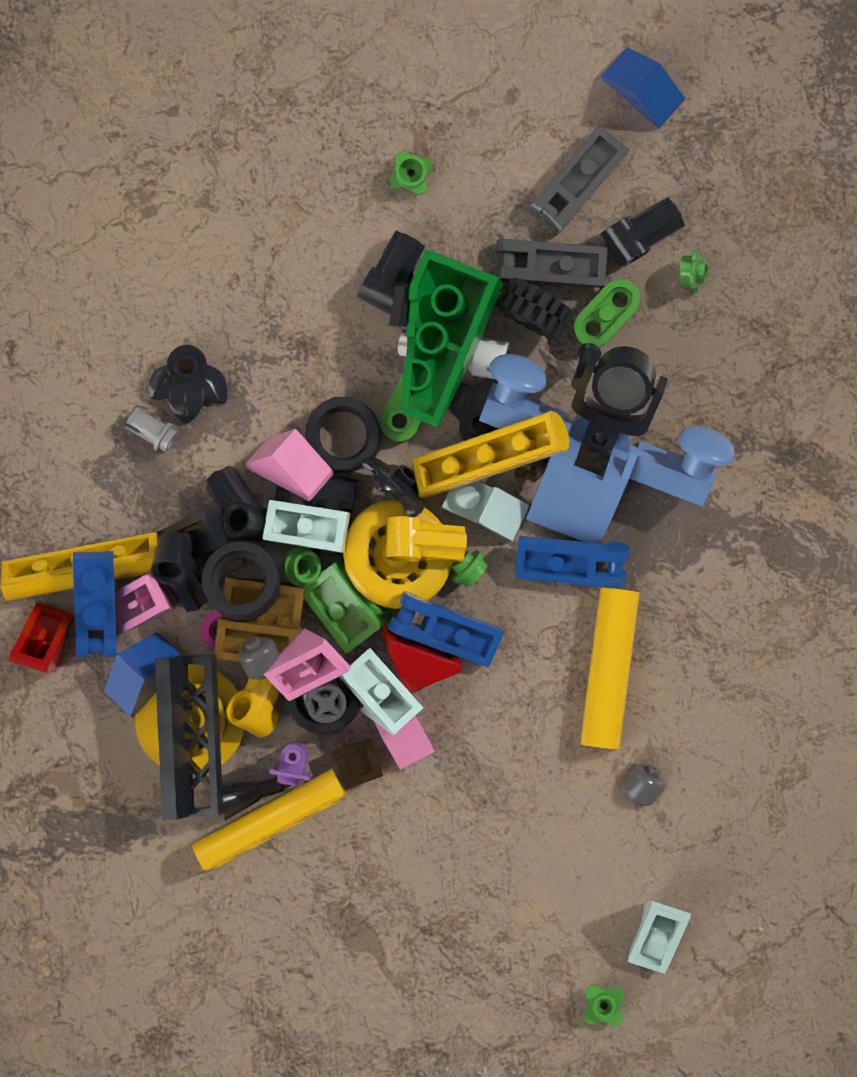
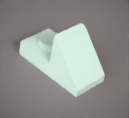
M475 481L449 490L441 508L513 541L529 505L497 487L492 488L480 481Z
M269 500L263 540L297 547L344 553L350 513Z
M371 648L367 649L350 665L349 672L339 676L363 704L360 711L392 735H395L423 709L421 704Z
M654 901L645 902L641 925L629 950L627 962L666 974L689 923L691 913Z

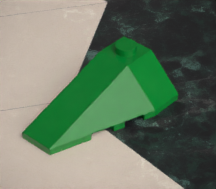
M424 250L409 291L410 309L406 332L407 350L403 373L401 413L439 428L491 320L505 286L499 277L430 250Z

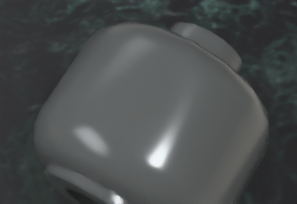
M253 636L244 642V646L238 652V660L248 677L252 679H265L266 677L263 674L275 663L280 652L275 642L269 637H261V640H259L257 636Z
M641 764L632 765L621 781L623 794L637 805H652L663 791L665 785L663 779L659 777L660 770L652 764H647L646 767Z

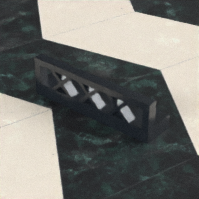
M173 655L155 658L162 820H179L188 816L224 815L216 655ZM188 664H204L205 681L198 689L189 681ZM196 702L206 710L207 721L200 729L190 718V710ZM198 742L208 750L209 761L202 769L192 760V749ZM200 782L210 791L211 807H195L194 789Z

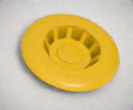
M386 500L366 508L352 522L347 531L343 558L351 582L364 597L380 606L400 609L402 605L399 604V600L403 591L413 593L425 600H430L445 584L450 573L452 561L421 559V561L425 562L423 569L418 568L419 561L396 562L387 560L388 518L410 516L404 510L400 500ZM426 508L416 517L422 519L423 523L442 524ZM383 528L385 535L379 537L377 531ZM370 541L374 543L373 550L369 548ZM369 558L372 559L374 567L371 566ZM376 572H378L380 575H382V576L384 577V579H382L380 576H378V575L376 574ZM413 574L417 579L411 582L407 577ZM392 580H399L400 584H394Z
M188 664L189 681L197 689L205 681L204 666ZM217 671L222 765L237 750L244 730L232 724L226 718L227 704L238 691L228 678ZM155 693L135 715V728L142 748L160 766L157 697ZM196 702L190 710V718L199 729L207 721L206 710ZM197 744L192 749V760L201 769L209 761L208 750L205 747L200 749Z

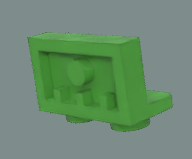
M344 558L328 567L311 584L304 586L305 601L346 654L382 628L384 624L389 623L393 617L389 612V608L373 603L356 589L347 574Z

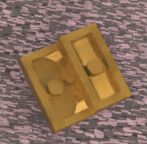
M226 576L223 597L235 604H247L255 600L262 593L265 581ZM281 584V590L276 603L266 614L253 620L235 621L220 615L214 651L216 658L239 662L238 652L244 646V642L253 636H257L259 640H261V637H269L275 642L281 654L299 635L305 587Z

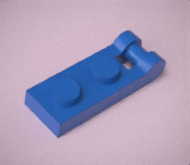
M519 536L515 578L621 588L626 584L627 572L623 568L624 563L629 559L630 548L628 545L620 542L597 544ZM596 562H608V567L597 569Z
M114 551L73 552L77 658H89V654L104 653L105 657H116ZM89 630H104V638H89Z
M403 591L399 600V604L402 606L397 617L393 616L387 627L390 631L489 668L504 635V631L500 627L430 602L413 593ZM416 612L425 615L420 627L411 624Z

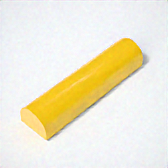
M550 411L411 459L419 497L428 498L567 451L570 442L564 421L559 414Z
M153 532L2 561L0 587L6 601L74 589L73 552L114 551L115 580L146 575L151 572L158 543L157 533Z
M600 587L580 738L581 745L620 750L640 592Z
M331 768L301 786L292 789L194 842L192 848L202 869L213 871L347 798L348 794L336 772Z

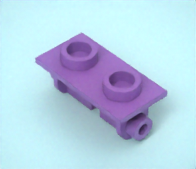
M301 742L290 743L282 750L279 766L274 765L269 770V774L278 775L277 782L287 785L301 786L303 780L309 781L313 776V772L305 771L308 759L307 747Z

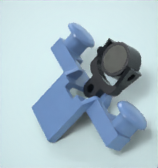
M592 343L581 345L578 350L580 359L571 382L572 388L576 390L572 400V409L577 413L572 422L564 420L566 412L527 396L528 393L542 391L546 386V375L536 362L516 354H504L495 357L489 364V371L498 383H493L479 421L501 429L553 411L560 415L569 435V449L553 455L549 459L526 517L528 521L583 542L601 544L629 479L703 507L714 483L717 470L715 466L728 465L735 458L734 447L723 434L712 428L700 425L687 427L679 434L678 443L683 451H685L684 455L670 450L665 451L642 441H639L638 447L631 445L632 436H641L647 432L663 397L668 378L660 376L656 388H654L657 374L654 363L646 353L637 348L628 346L615 347L604 353L601 357L602 353L597 345ZM592 373H594L591 388L593 391L594 398L597 400V402L591 399L586 393V388L588 386ZM649 402L645 413L642 415H630L643 409ZM581 442L585 443L595 453H611L603 476L574 466Z

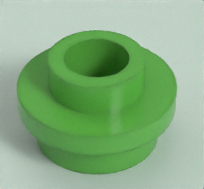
M306 547L292 548L286 553L282 562L283 575L287 582L293 586L304 587L311 584L318 578L321 571V563L318 556ZM300 560L302 567L298 573L297 565Z
M479 550L471 554L465 551L463 561L453 562L451 568L454 571L451 579L455 583L461 582L465 587H469L476 582L487 568V564L482 560L483 554Z

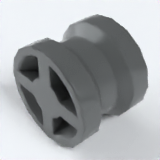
M336 679L302 695L309 715L320 723L334 722L346 710L347 701L340 683ZM328 691L330 692L329 695H324V696H321V695L319 694V693H321V694H322V693H328Z

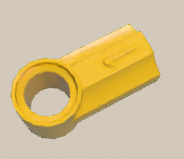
M407 516L388 518L387 560L396 562H418L421 559L454 562L464 560L467 547L465 526L423 523V520L420 518Z
M249 677L245 689L235 693L229 700L226 707L227 720L258 738L268 736L275 729L279 719V712L275 704L280 691L267 678L252 679Z

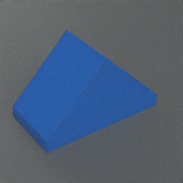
M628 47L601 75V79L658 129L686 99L660 63Z
M156 632L116 655L104 692L133 718L156 693L155 658L181 654Z

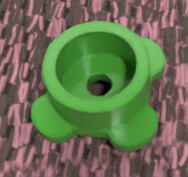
M406 151L398 153L395 157L397 164L395 173L389 178L390 185L396 190L405 188L412 190L415 195H422L427 190L425 181L427 174L433 169L432 161L428 157L420 158L410 155ZM409 170L415 172L413 177L408 176L407 172Z
M693 250L692 255H683L681 258L680 285L681 287H690L694 289V293H699L701 284H706L708 261L703 260L702 254H699L698 250Z
M596 984L590 985L585 991L588 998L587 1009L583 1012L585 1021L589 1024L607 1022L612 1027L618 1026L623 1020V1016L620 1013V1005L625 998L623 990L616 986L609 989L605 987L600 988ZM602 1002H606L608 1004V1007L606 1009H602L600 1007V1004Z

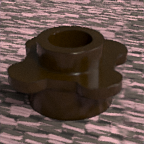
M550 457L517 467L514 471V477H521L524 480L528 479L531 482H536L544 474Z

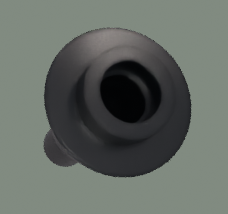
M278 777L257 783L255 781L222 782L224 820L230 819L260 801V798L283 792V784L277 782Z

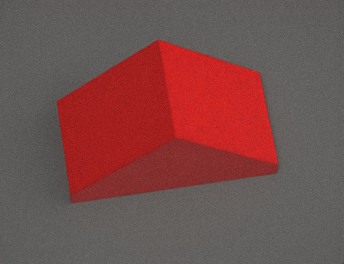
M36 602L9 655V661L45 673L56 672L74 614Z
M384 624L381 632L402 684L410 693L459 674L462 665L458 656L400 636L387 628L388 625Z

